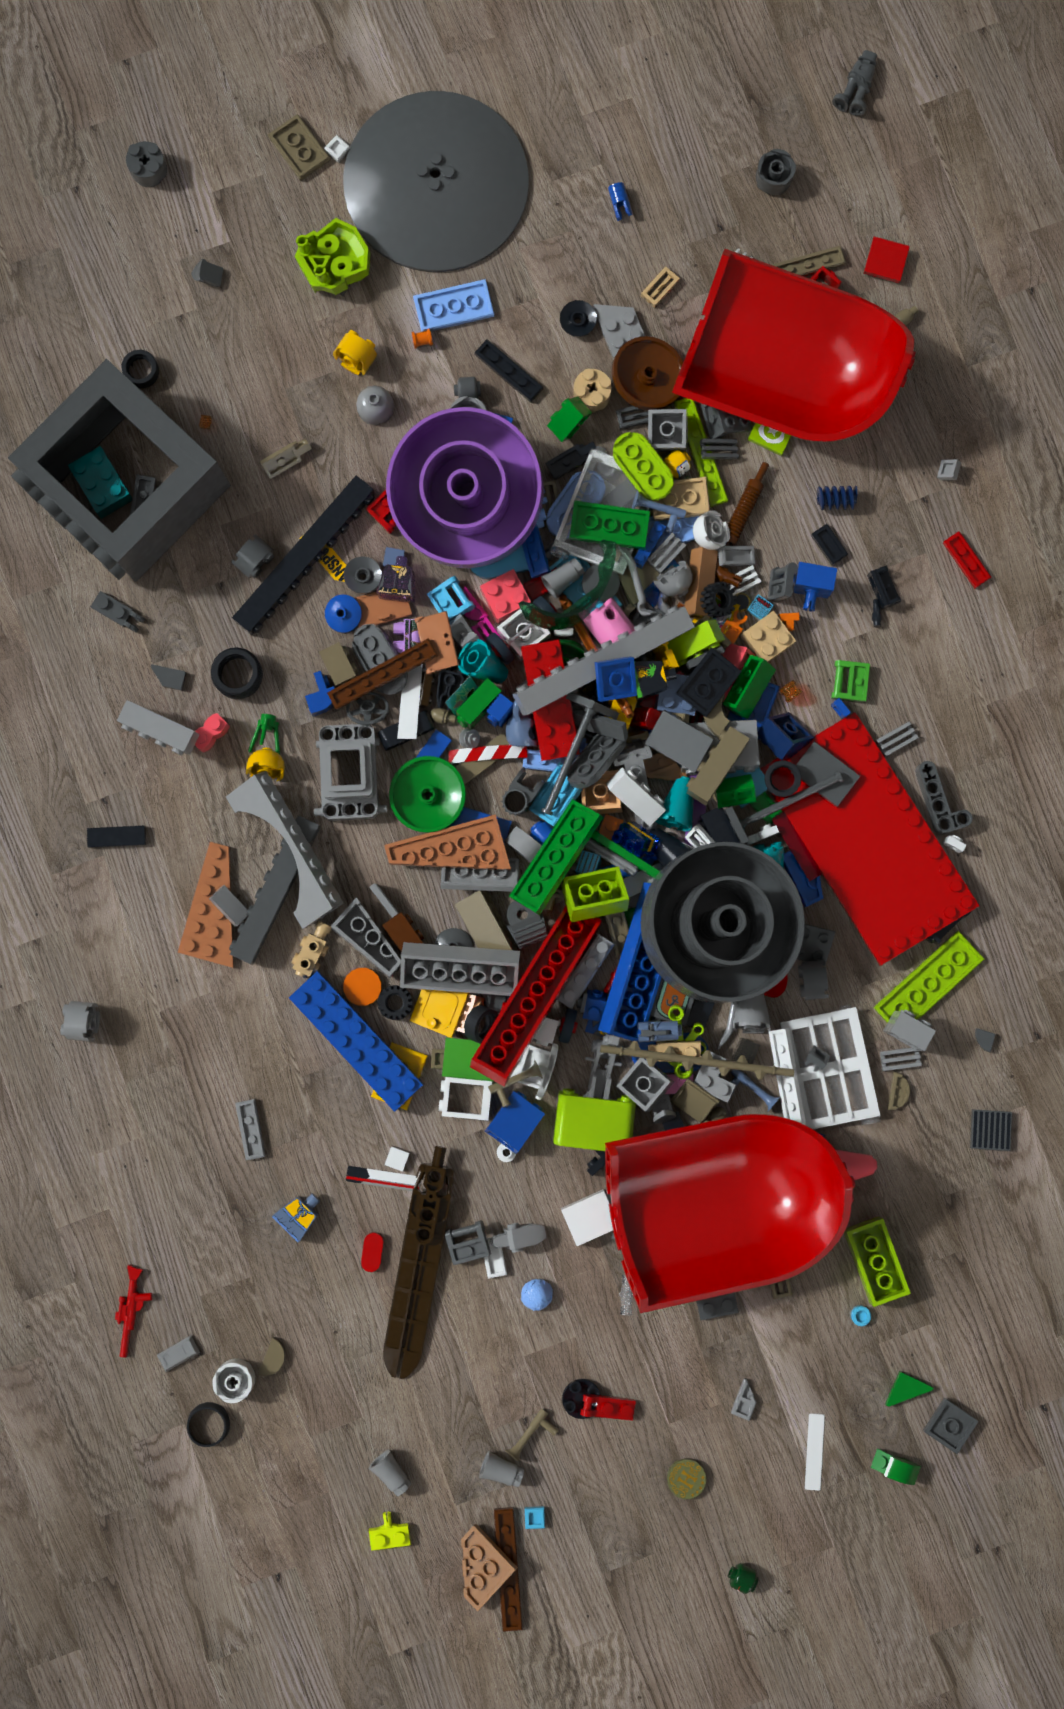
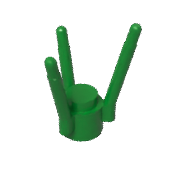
M261 714V719L258 720L248 752H252L260 729L262 730L260 745L264 743L266 731L272 732V729H274L275 750L280 754L279 722H276L275 715Z

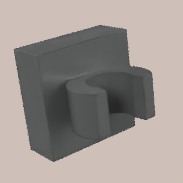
M814 1045L806 1057L805 1065L808 1066L812 1062L816 1065L813 1071L817 1072L819 1068L823 1069L826 1066L830 1056Z

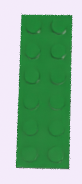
M572 799L509 897L540 916L604 817Z

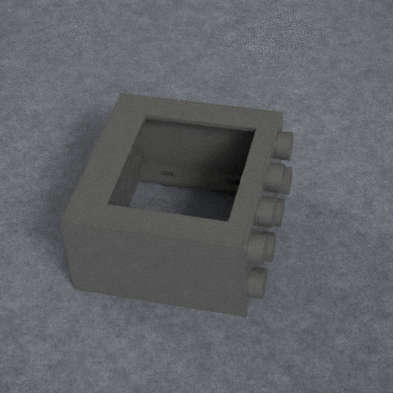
M107 358L8 457L17 467V470L11 477L118 580L127 574L137 582L231 486L218 463ZM127 418L163 451L178 468L112 533L60 483L71 473L68 467L69 464L93 451Z

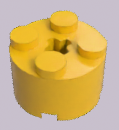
M350 330L344 335L334 350L333 356L336 360L339 358L342 361L340 365L356 375H359L360 372L362 375H365L377 357V353L374 349L375 344L371 340H364L359 337L358 333Z

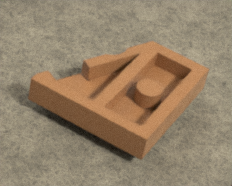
M660 752L653 754L651 758L643 759L647 778L675 781L681 778V776L687 777L686 773H681V768L674 760Z

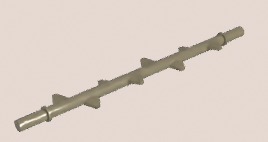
M633 1041L629 1048L609 1045L600 1046L601 1053L646 1058L649 1067H653L658 1060L682 1063L686 1071H689L694 1064L718 1067L721 1076H726L730 1069L754 1072L758 1080H762L765 1074L794 1077V1069L775 1067V1065L749 1064L744 1055H741L737 1062L713 1059L710 1050H706L701 1057L676 1054L672 1046H669L664 1053L641 1050L637 1041Z

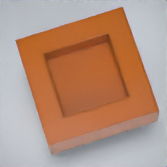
M799 612L777 615L788 631L794 630V622L799 621Z

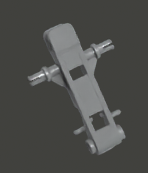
M606 1034L603 1040H593L591 1052H594L593 1058L585 1057V1060L592 1061L588 1091L583 1097L612 1100L609 1096L613 1065L621 1067L623 1064L614 1062L615 1057L619 1055L601 1053L600 1046L620 1047L618 1045L620 1044L619 1037ZM599 1058L608 1059L607 1065H605L606 1070L597 1069V1066L600 1067L598 1063Z

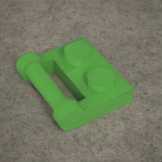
M836 660L835 685L831 699L837 700L840 698L841 700L866 702L870 664ZM844 668H849L847 693H841Z

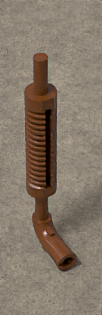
M762 462L755 479H749L729 520L730 539L726 542L725 546H736L738 538H740L741 532H743L744 526L748 521L747 519H749L750 513H752L753 507H755V503H757L758 497L764 488L761 482L769 467L768 463ZM718 555L715 576L720 579V582H726L739 588L743 577L729 572L723 566H719Z

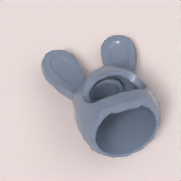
M516 701L513 704V714L506 723L507 742L512 746H539L534 727V716L531 714L522 715Z

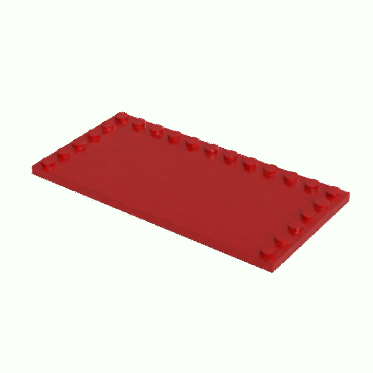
M854 712L815 735L809 744L793 757L784 759V761H790L796 765L812 743L816 742L860 776L837 807L816 792L781 810L788 817L818 869L877 963L881 966L979 907V904L860 718ZM777 758L760 768V770L765 775L770 765L782 760ZM781 767L773 772L771 779L772 784L777 789L787 790L792 787L795 778L790 773V769ZM801 781L800 787L792 795L809 788V786ZM771 793L776 802H780L790 797H780Z

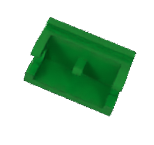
M752 775L725 778L715 792L718 808L756 802Z

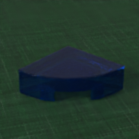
M653 581L644 590L646 602L655 608L659 600V589Z

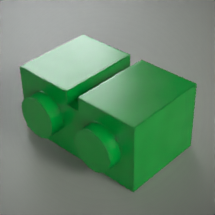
M578 396L564 400L561 404L562 408L550 417L551 421L547 425L561 442L571 439L580 428L578 424L583 425L592 414V411Z

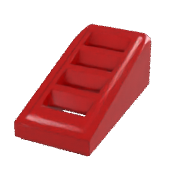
M635 708L629 727L653 730L661 712L654 708Z

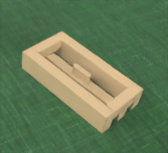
M665 266L641 293V297L645 298L655 308L679 282L680 278ZM667 273L668 276L666 277V279L649 296L648 293ZM671 279H674V280L665 288V290L654 300L653 298L662 290V288H663Z

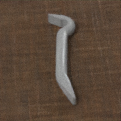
M618 546L629 566L639 600L637 604L639 613L645 617L655 614V611L645 609L646 597L633 557L626 547Z
M738 1001L731 1002L727 1027L717 1047L718 1050L731 1037L734 1031L732 1030V1024Z

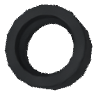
M141 349L133 350L123 358L121 364L122 373L137 388H147L158 379L159 366L154 356L148 351ZM138 359H145L151 365L150 374L143 379H135L130 374V365Z
M782 760L775 762L769 766L765 773L766 787L776 796H791L801 785L802 777L800 770L790 761ZM778 768H788L794 774V783L787 790H779L772 784V774Z
M483 1005L474 1007L467 1015L464 1023L466 1037L481 1044L498 1017V1013ZM486 1016L485 1025L481 1032L478 1033L479 1024Z

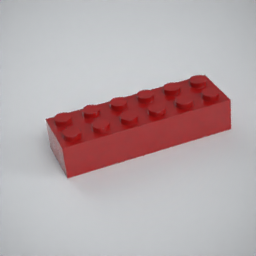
M560 639L521 646L528 686L534 683L533 679L541 675L545 677L550 675L552 669L561 666V668L565 667ZM567 695L533 712L542 761L567 757L577 734L572 702L566 699ZM579 746V749H578L576 755H579V754L581 753V752H580V746Z

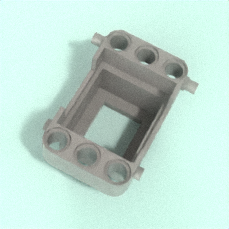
M360 724L329 725L320 729L316 748H319L322 807L314 808V816L325 817L329 821L374 819L378 814L387 813V805L379 804L376 746L380 745V740L376 738L375 730L371 725L368 727ZM366 729L372 731L369 738L362 737V732ZM346 730H350L353 733L349 739L343 738V733ZM327 731L333 732V737L330 740L324 739V734ZM359 750L361 784L332 786L331 752ZM373 805L375 811L372 814H366V806ZM348 806H354L356 808V811L353 815L346 814V808ZM335 807L336 814L328 816L327 809Z

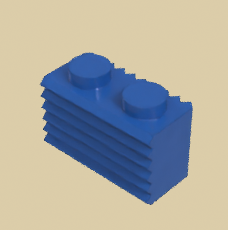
M499 694V697H496L492 706H489V709H487V721L492 726L496 727L498 725L501 728L513 714L514 703L504 695Z

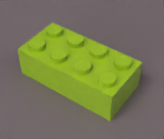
M878 1216L847 1227L844 1235L869 1303L876 1307L911 1294L884 1219Z

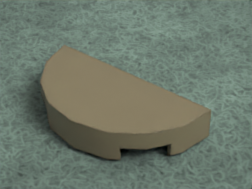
M894 1071L887 1110H896L902 1107L910 1096V1085L902 1074Z
M272 1337L258 1373L260 1376L273 1375L280 1370L284 1363V1348L281 1342Z

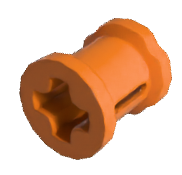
M430 328L424 332H411L415 349L422 345L429 344L433 346Z

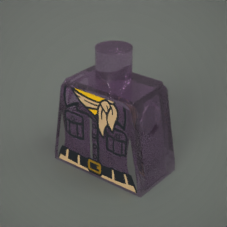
M397 556L395 565L387 564L385 566L377 588L379 599L415 603V573L412 567L407 566L408 558Z

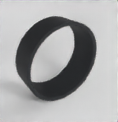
M205 1402L196 1406L191 1411L187 1421L189 1438L201 1447H211L219 1444L226 1438L230 1429L228 1413L222 1406L213 1402ZM203 1409H211L222 1417L224 1432L216 1443L204 1444L192 1436L189 1422L196 1412Z

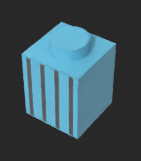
M582 850L575 871L576 875L598 871L602 863L601 855Z

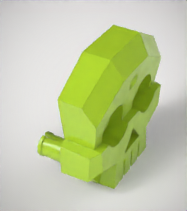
M335 218L320 231H312L307 235H299L296 238L298 250L294 257L315 293L317 291H326L337 295L347 290L349 284L361 281L369 275L370 251L355 226Z

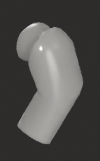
M660 592L658 596L656 595L655 602L658 608L667 614V609L671 608L665 602L668 596Z

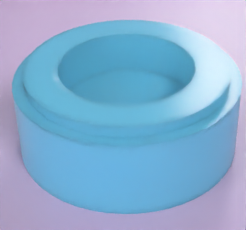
M859 1305L852 1309L851 1319L856 1325L865 1326L871 1320V1313L865 1306Z

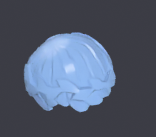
M533 1279L523 1286L521 1301L527 1308L533 1311L542 1310L551 1303L553 1289L550 1283L545 1280Z

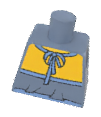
M313 1193L306 1200L298 1196L277 1211L272 1218L299 1242L318 1216V1213L313 1208L320 1200Z

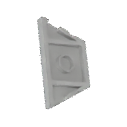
M592 305L613 360L619 349L626 342L645 336L634 308Z

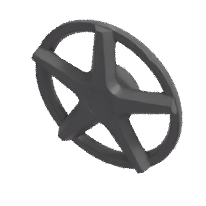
M375 692L366 694L376 696L372 701L362 700L361 698L356 700L360 705L359 709L350 711V704L346 706L347 717L353 722L365 725L366 727L382 721L389 713V704L382 695ZM380 699L386 705L385 710L375 707ZM363 714L364 721L358 720L353 716ZM371 714H381L379 718L371 720Z

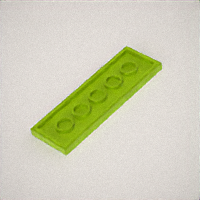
M957 931L873 1008L886 1023H888L894 1011L901 1010L913 1013L915 1015L914 1018L918 1020L985 959Z

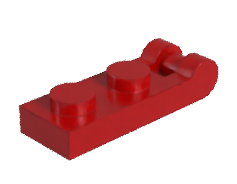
M591 1394L583 1395L584 1407L581 1408L580 1415L633 1421L636 1404L634 1399ZM592 1403H595V1409H591Z

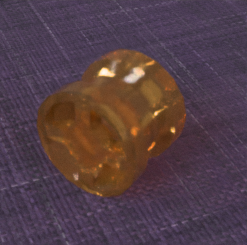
M794 680L779 690V693L786 697L785 701L787 703L803 692L797 688Z

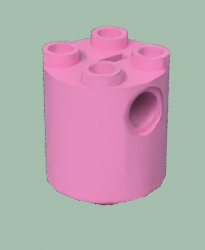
M612 597L603 603L600 608L593 610L583 620L600 645L608 640L612 642L617 640V636L625 631H628V633L635 631L633 623Z

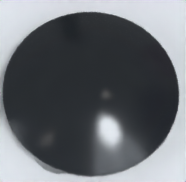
M574 1380L563 1391V1407L574 1418H591L580 1415L581 1408L584 1407V1394L601 1396L598 1387L590 1380ZM592 1403L591 1409H595V1403Z

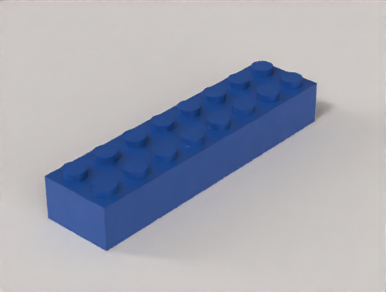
M646 882L643 883L598 1028L599 1031L627 1040L637 1041L640 1044L642 1042L638 1041V1034H641V1030L637 1028L638 1022L649 1020L662 978L647 956L641 935L642 906L651 883Z
M316 971L289 997L394 1112L424 1085L319 971Z

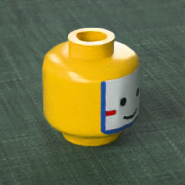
M675 450L663 460L671 470L673 478L676 479L680 478L691 467L689 462L691 458L685 451Z

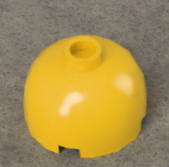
M265 747L253 752L249 756L246 774L249 773L250 778L264 771H267L272 779L277 778V781L284 777V761L281 755L273 751V749Z

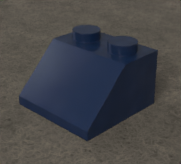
M790 712L768 717L757 732L762 743L767 745L774 755L781 760L793 757L814 739Z

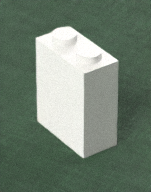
M603 1189L561 1208L576 1246L613 1231L608 1204H611L610 1194H605Z

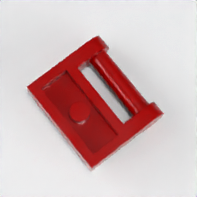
M385 490L366 508V511L388 534H391L396 524L393 518L388 523L384 520L391 513Z

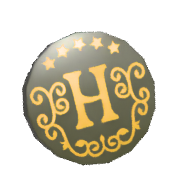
M684 1458L675 1461L669 1467L667 1484L676 1497L693 1499L704 1490L706 1474L703 1467L696 1460Z

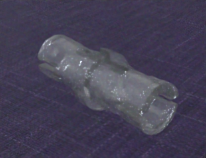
M622 1274L621 1292H619V1297H621L620 1315L630 1316L632 1315L634 1296L625 1274Z

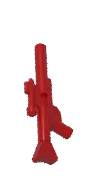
M131 1264L127 1266L130 1279L126 1305L124 1304L126 1297L120 1296L119 1311L115 1313V1320H117L118 1324L124 1321L119 1357L126 1358L128 1355L130 1332L134 1330L136 1311L143 1308L144 1301L152 1300V1293L139 1294V1292H136L137 1280L143 1269L136 1268Z

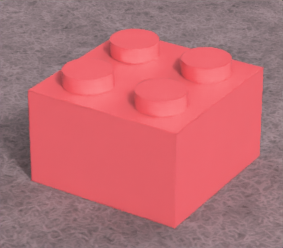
M514 569L480 586V591L497 624L508 619L524 605L527 604L531 607V601Z

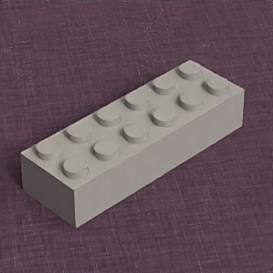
M404 942L401 953L400 988L511 996L518 984L520 951Z

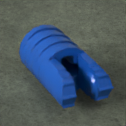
M618 182L610 185L608 190L617 221L622 219L620 211L622 206L625 207V212L628 216L633 215L624 183Z

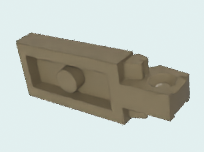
M306 439L298 443L295 441L259 462L268 478L272 479L301 462L305 456L304 453L312 448Z

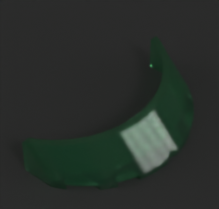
M600 541L604 558L598 566L599 582L594 589L562 613L547 612L534 604L521 601L519 606L525 619L544 629L561 630L572 627L589 616L603 597L612 575L616 558V542Z

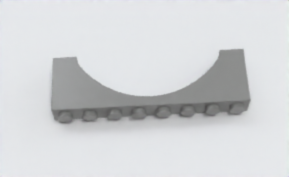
M267 771L253 775L226 796L235 813L247 812L264 819L277 829L288 843L294 855L299 873V899L296 911L293 913L302 929L315 924L318 920H321L344 904Z

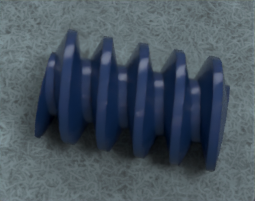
M855 485L854 489L851 486H847L846 490L844 486H840L838 490L836 486H832L831 490L828 486H825L823 491L818 486L816 494L817 505H820L821 510H824L825 505L828 506L829 510L832 509L833 505H835L836 510H839L840 505H843L844 510H846L848 504H850L851 509L854 510L857 503V486Z

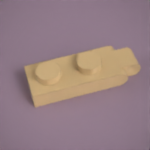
M656 1041V1045H648V1051L664 1053L669 1046H672L676 1054L701 1057V1041ZM658 1060V1062H672V1061Z

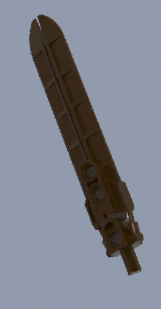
M435 1146L432 1164H420L416 1174L417 1180L412 1191L383 1349L385 1366L391 1377L396 1378L401 1352H404L400 1379H405L415 1370L423 1352L452 1197L451 1185H453L454 1170L443 1166L446 1148L443 1146ZM432 1171L439 1172L440 1179L433 1180L430 1173ZM423 1178V1185L427 1192H421L418 1189L419 1183ZM446 1178V1185H448L447 1195H438V1191L444 1187ZM431 1210L433 1218H425L423 1211ZM420 1230H428L430 1236L423 1238L420 1235ZM424 1245L422 1260H418L420 1246ZM418 1264L420 1265L419 1276L416 1289H413L415 1273ZM415 1294L411 1318H407L411 1295ZM407 1322L410 1323L406 1345L405 1347H402Z

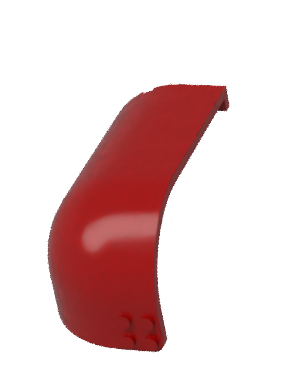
M724 249L701 314L705 316L704 320L700 319L691 346L680 369L672 393L801 439L823 442L841 440L866 430L888 410L899 388L904 387L908 370H911L914 364L916 351H913L914 338L910 330L899 319L874 303L846 291Z
M764 1114L740 1115L605 1143L607 1194H611V1204H608L613 1233L617 1249L622 1252L624 1258L621 1261L622 1267L640 1313L770 1285L796 1276L815 1265L833 1249L842 1237L850 1219L851 1205L854 1202L853 1188H855V1180L853 1176L849 1175L846 1163L842 1162L834 1147L822 1135L794 1120Z

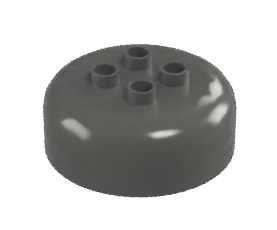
M735 842L705 844L673 859L654 878L642 906L641 935L651 964L658 974L674 989L688 997L704 1002L728 1003L742 1001L759 996L770 990L787 975L794 965L804 937V910L798 890L788 873L779 863L764 852Z

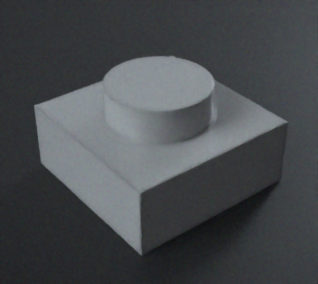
M958 459L941 460L937 478L940 480H957L961 462Z

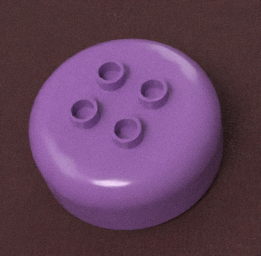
M458 407L442 410L414 425L396 447L390 460L386 479L389 509L400 532L423 555L450 567L477 568L491 565L506 558L516 551L530 536L542 509L544 494L543 477L530 443L508 420L495 413L478 408Z

